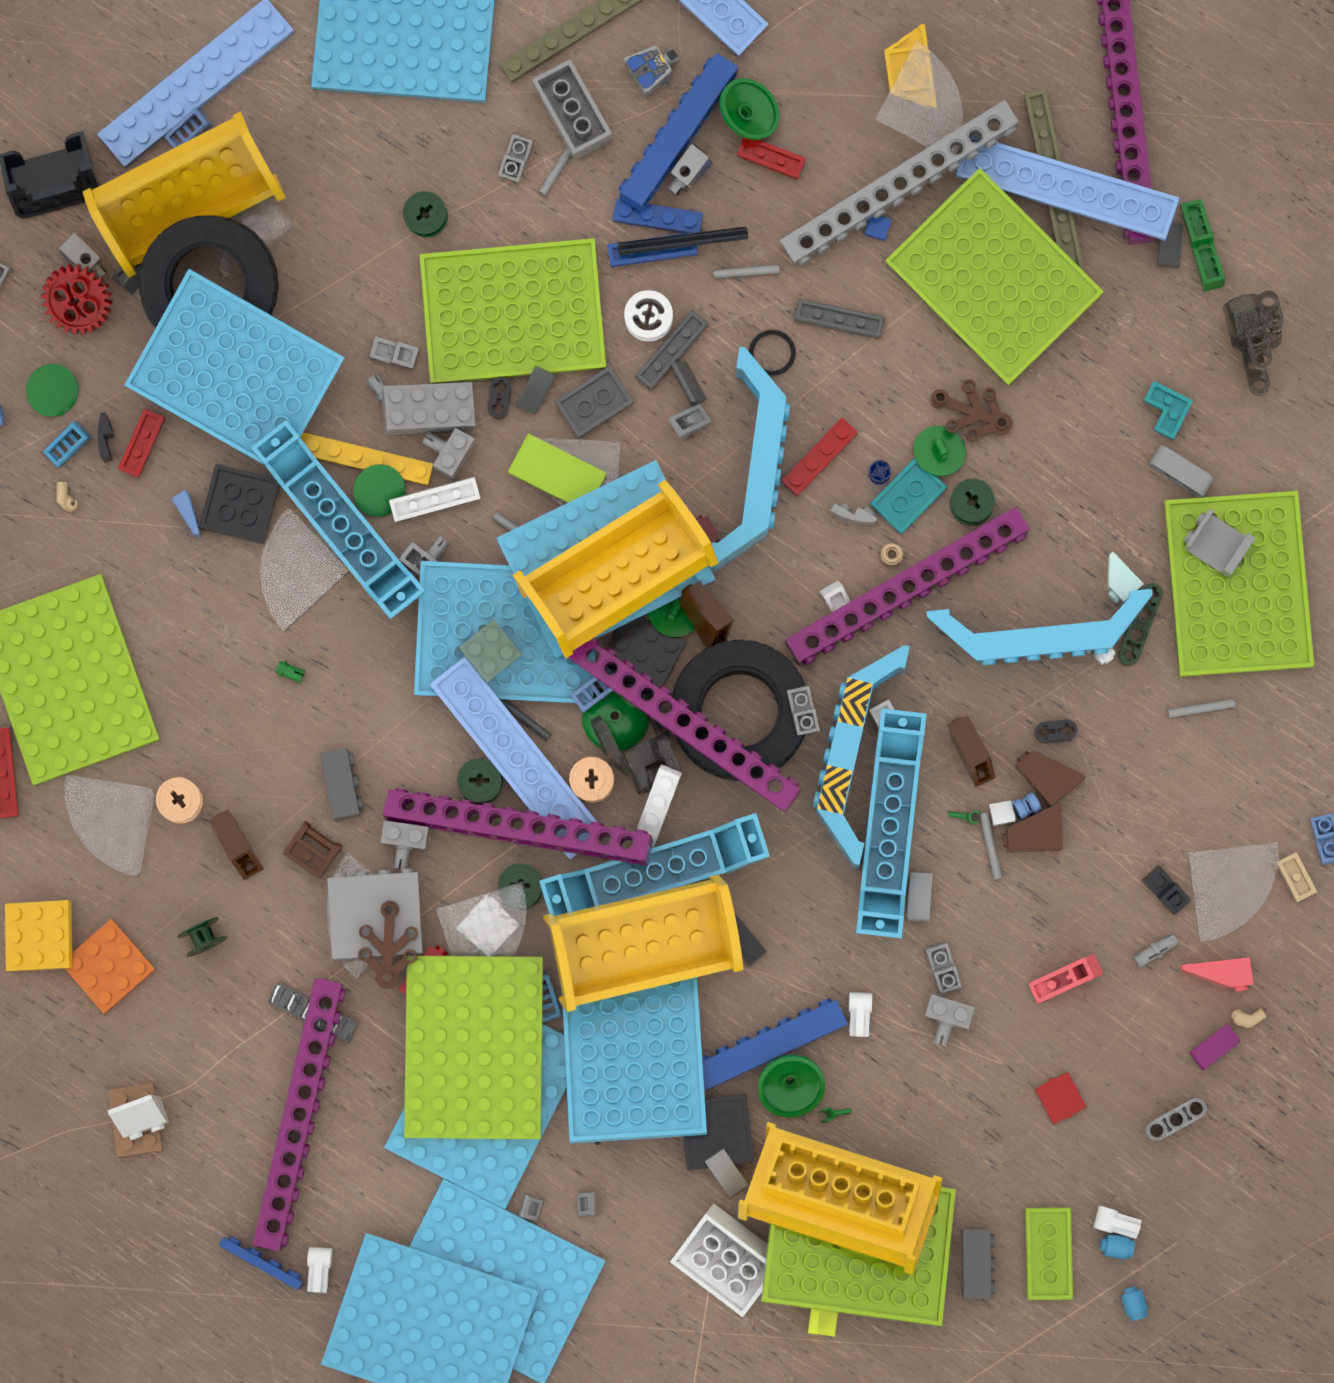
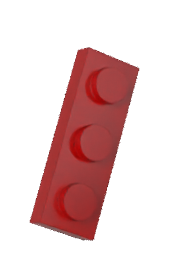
M743 138L737 152V157L796 180H798L806 158L761 140H749Z
M147 409L143 410L118 467L119 471L140 478L166 419L164 416Z

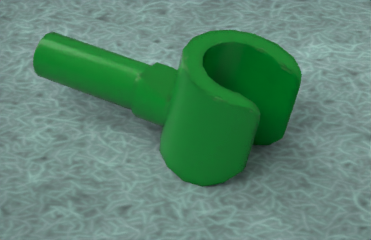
M949 811L948 817L961 818L974 825L979 822L972 821L971 815H980V812L958 813Z
M827 1107L820 1110L818 1113L823 1112L827 1116V1119H823L820 1122L827 1123L833 1120L834 1117L851 1114V1108L833 1110Z

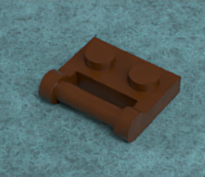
M305 821L282 854L321 879L343 846L338 842H332ZM304 835L309 836L330 850L328 855L325 856L303 841Z

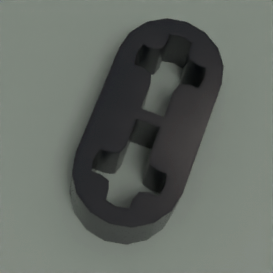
M505 377L494 378L490 387L489 413L497 420L505 418L509 412L511 385ZM500 382H503L504 386L507 387V389L502 390V396H498V388H495V386H499ZM498 400H501V406L505 408L500 411V414H496V411L493 409V407H497Z
M1071 720L1042 722L1037 725L1034 735L1041 743L1069 741L1076 736L1077 726ZM1065 724L1069 728H1073L1069 736H1066L1064 732L1058 733L1057 730L1063 729ZM1042 727H1046L1048 731L1054 730V733L1048 734L1046 739L1043 735H1039L1038 732L1042 730Z

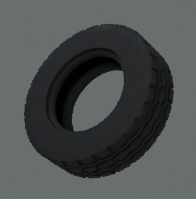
M216 215L186 218L172 224L161 232L147 249L148 251L145 253L139 273V294L143 309L147 314L146 316L155 329L174 296L173 277L177 265L186 254L204 246L220 248L237 260L245 277L243 299L272 315L279 290L278 272L274 258L263 240L244 224Z
M742 639L724 641L710 646L689 661L676 681L672 698L676 701L679 698L690 705L688 709L694 714L697 711L702 714L705 696L711 687L723 678L732 675H748L765 683L777 701V721L771 732L764 739L755 744L744 746L743 749L749 753L752 750L763 757L761 762L767 766L770 763L778 769L784 766L794 756L805 737V734L797 735L786 691L805 686V682L797 671L798 669L785 655L764 643L761 644L751 640L743 641ZM682 716L678 724L682 727L689 725L690 717ZM700 729L696 736L698 739L704 740L708 737L709 732L706 729ZM676 736L680 747L695 765L716 777L739 781ZM718 742L715 745V751L718 753L724 752L727 748V744L723 742ZM737 755L733 759V764L736 766H741L745 762L743 755ZM755 768L751 772V777L754 779L762 777L764 772L761 768Z

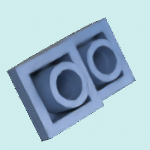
M1333 814L1311 818L1310 822L1321 864L1334 863Z

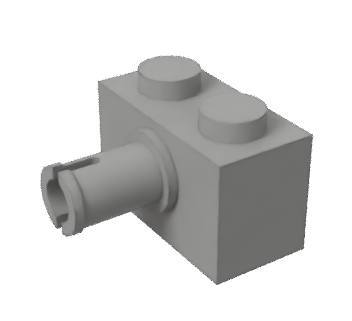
M457 428L454 429L450 438L446 441L428 432L427 438H424L422 444L439 453L438 458L433 464L434 470L454 481L476 445L475 438Z
M439 535L430 549L424 551L412 542L401 555L399 561L420 577L421 561L439 562V557L450 543Z
M384 821L381 844L397 849L394 869L400 870V864L401 869H408L410 851L419 850L427 852L430 828Z
M931 994L924 1018L937 1021L939 1024L933 1043L938 1045L941 1036H943L940 1046L947 1047L952 1028L957 1027L968 1030L975 1007Z

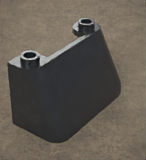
M83 131L66 137V149L24 160L22 154L17 151L0 154V165L5 190L17 217L30 218L84 203L86 201L83 191L99 187Z

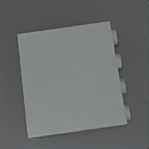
M410 868L400 869V873L391 874V870H380L378 875H369V872H355V876L347 877L346 873H335L333 878H327L332 960L359 959L358 952L364 947L371 949L374 958H383L367 939L359 935V929L363 925H370L373 928L374 934L384 943L385 917L381 914V906L388 900L395 901L399 905V913L394 917L393 944L404 935V931L408 927L413 926L418 930V937L410 940L393 957L403 956L404 952L408 949L415 950L417 955L424 954L418 872H414V869ZM387 906L385 911L388 914H392L394 909L392 906ZM364 927L362 929L363 935L368 936L370 934L369 928ZM409 929L407 931V935L410 938H413L415 936V931L413 929ZM363 950L361 956L366 959L369 957V952ZM408 952L406 956H412L414 953Z

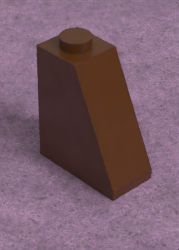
M700 581L693 586L692 584L686 586L681 592L682 596L679 604L705 647L708 648L717 643L727 641L734 619Z
M968 715L956 718L950 724H947L950 736L974 786L977 787L995 779L991 757Z
M1035 750L1030 754L1027 751L1017 758L1019 763L1015 766L1048 807L1057 803L1086 778L1082 773Z
M1055 804L1007 828L1006 834H1002L1003 847H1007V853L1061 851L1063 849L1061 804Z
M229 810L221 812L209 820L228 858L244 880L264 869Z

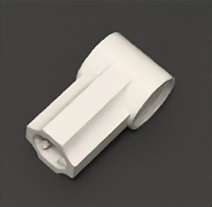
M849 992V1036L869 1037L872 993Z
M1098 1207L1093 1228L1137 1239L1142 1220L1118 1213L1119 1211L1110 1208Z
M309 1247L307 1266L309 1267L308 1292L327 1293L329 1269H331L332 1248Z

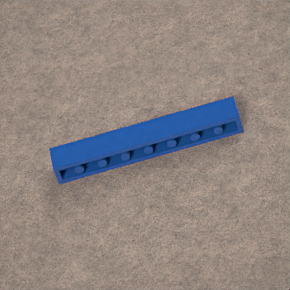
M718 53L713 58L709 57L703 66L704 71L700 76L696 75L691 83L692 88L689 93L685 92L680 98V106L677 110L673 109L670 112L666 126L659 128L655 135L656 140L652 145L649 144L643 152L644 157L641 162L637 161L631 169L632 175L628 180L624 179L619 186L620 199L641 213L720 101L723 89L738 75V66Z
M830 998L818 1003L819 1008L811 1011L810 1007L798 1012L799 1017L793 1020L787 1017L778 1021V1027L770 1030L769 1026L757 1031L758 1036L752 1039L746 1036L737 1040V1046L729 1049L727 1045L716 1050L717 1055L708 1058L707 1055L703 1056L704 1091L847 1026L848 1023L837 1000L831 1001Z

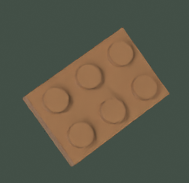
M154 1083L108 1090L111 1109L148 1095L156 1096ZM112 1121L118 1158L163 1151L160 1130L152 1133L150 1129L142 1132V1137L130 1140L129 1137H122Z

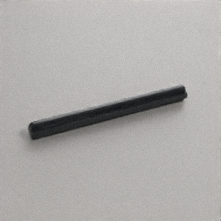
M737 227L619 242L618 253L619 255L745 240L748 239L747 227Z

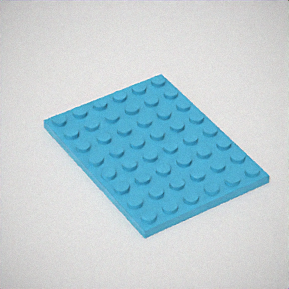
M320 0L311 88L314 90L486 103L495 0Z
M188 269L124 386L262 463L251 447L285 420L301 437L345 357L195 271Z
M655 460L497 537L496 540L513 574L520 570L526 576L658 494L660 490L657 484L666 479ZM707 566L595 638L597 639L680 598L682 590L690 584L693 586L700 581L703 585H706L716 580L711 569ZM525 597L555 659L562 656V651L552 631L529 597Z
M421 561L420 585L426 592L419 597L414 695L438 696L430 684L464 657L458 648L493 620L496 621L522 654L521 657L487 683L499 700L576 703L570 694L593 678V676L570 659H565L563 655L555 659L526 598L522 597L509 565ZM595 651L591 652L588 656L590 662H595ZM588 686L586 689L593 697V690ZM579 693L585 703L588 704L590 701L584 693Z
M697 977L577 1005L575 1011L566 1012L563 1007L570 1144L707 1135Z
M542 1024L541 1138L567 1088L564 1035ZM404 1107L384 1148L506 1209L541 1139L404 1138Z
M443 1179L409 1248L539 1291L513 1369L540 1383L546 1382L606 1262L594 1254L446 1179Z
M366 1233L321 1365L374 1383H508L539 1291Z

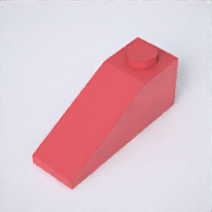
M1094 953L1032 981L1028 985L1037 1004L1104 973Z
M1250 957L1180 966V971L1226 988H1234V992L1246 991L1248 986L1253 985Z

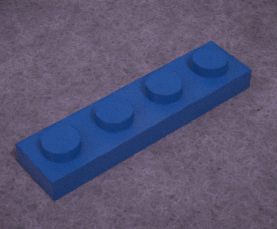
M616 199L613 222L683 234L700 232L703 213L648 204L641 213L621 199Z
M618 243L607 244L611 268L698 255L697 246L619 255Z
M230 1235L229 1239L223 1237L220 1241L219 1246L287 1285L296 1290H300L304 1281L300 1280V1274L291 1269L288 1272L280 1268L281 1263L272 1258H269L268 1261L260 1257L262 1253L252 1247L247 1250L240 1246L242 1241Z

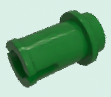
M285 660L284 662H279L275 673L279 674V677L284 676L301 683L305 670L292 666Z

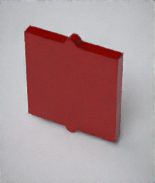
M1068 1072L1055 1079L1050 1078L1049 1082L1035 1089L1052 1124L1067 1117L1072 1118L1073 1114L1086 1108Z

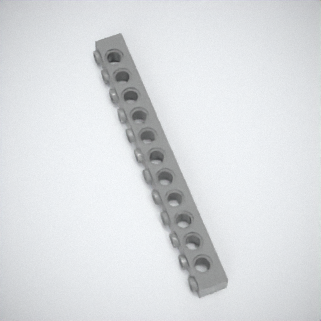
M1003 100L780 240L781 246L794 266L806 264L811 260L810 256L817 252L821 254L830 248L829 245L836 240L837 242L843 241L849 236L848 233L850 231L862 229L868 224L866 221L872 217L877 219L886 213L885 209L892 205L893 207L899 206L909 194H912V196L918 194L924 189L923 186L925 184L937 182L942 178L941 174L948 170L949 172L955 171L965 159L970 161L980 154L979 151L985 147L989 149L999 142L997 139L1004 135L1009 137L1014 134L1019 126L1018 119L1007 102ZM991 122H997L1000 128L997 131H992L988 128V125ZM972 134H979L982 139L977 143H973L969 137ZM958 145L962 147L963 151L956 155L950 149ZM935 157H941L944 163L941 166H935L932 160ZM916 169H923L926 174L922 178H917L913 175V172ZM899 180L905 181L907 184L902 190L894 186ZM879 192H885L888 198L885 201H878L876 195ZM860 204H867L869 210L866 213H860L857 207ZM843 215L849 216L851 219L846 225L838 222L839 218ZM823 227H829L832 233L825 237L820 234V230ZM804 239H811L813 245L810 248H804L801 246V242Z

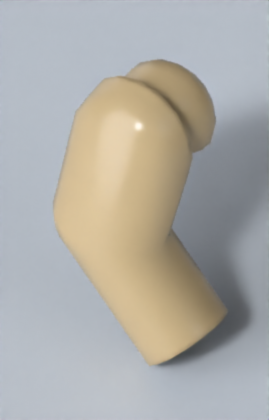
M57 482V504L65 511L73 512L78 507V502L68 495V483Z
M1261 1008L1251 1015L1242 1013L1240 1009L1233 1011L1231 1015L1236 1025L1245 1028H1251L1267 1018Z

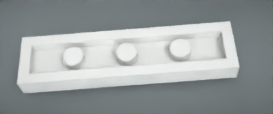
M474 476L389 499L394 521L397 522L481 498Z
M662 764L659 767L637 829L645 830L648 834H651L653 839L652 848L655 847L682 774Z

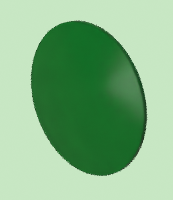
M43 365L37 368L28 379L26 385L28 402L35 411L44 416H60L68 412L77 400V380L73 373L62 365Z
M932 426L923 430L917 436L913 447L917 464L925 472L934 476H948L955 473L963 465L966 457V448L962 438L957 433H948L944 426Z
M384 464L372 465L364 469L356 478L353 486V496L357 506L364 513L376 517L392 513L389 499L405 495V483L400 473L393 467Z
M681 597L648 613L652 626L659 633L668 637H682L695 630L679 604Z

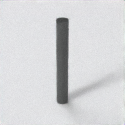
M500 700L511 715L547 741L552 734L509 701Z

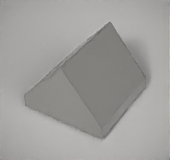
M598 1192L577 1193L578 1216L599 1215Z
M524 1194L518 1216L537 1221L543 1199Z

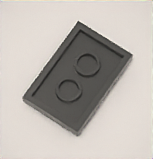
M608 366L555 400L554 403L577 438L580 439L633 405L634 401L612 368Z

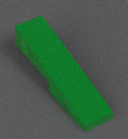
M1202 199L1180 204L1203 292L1225 287L1226 278L1214 245V236Z

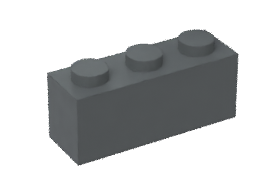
M347 748L320 753L334 821L361 816L360 810L364 809L362 797L357 796L356 788H359L360 785L357 774L353 775L352 766H355L353 753H349Z
M990 1229L961 1230L962 1298L991 1299V1294H995V1280H991V1271H995V1257H991V1248L995 1247V1236L990 1234Z

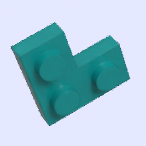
M1153 381L1143 401L1163 411L1153 431L1173 441L1193 400Z

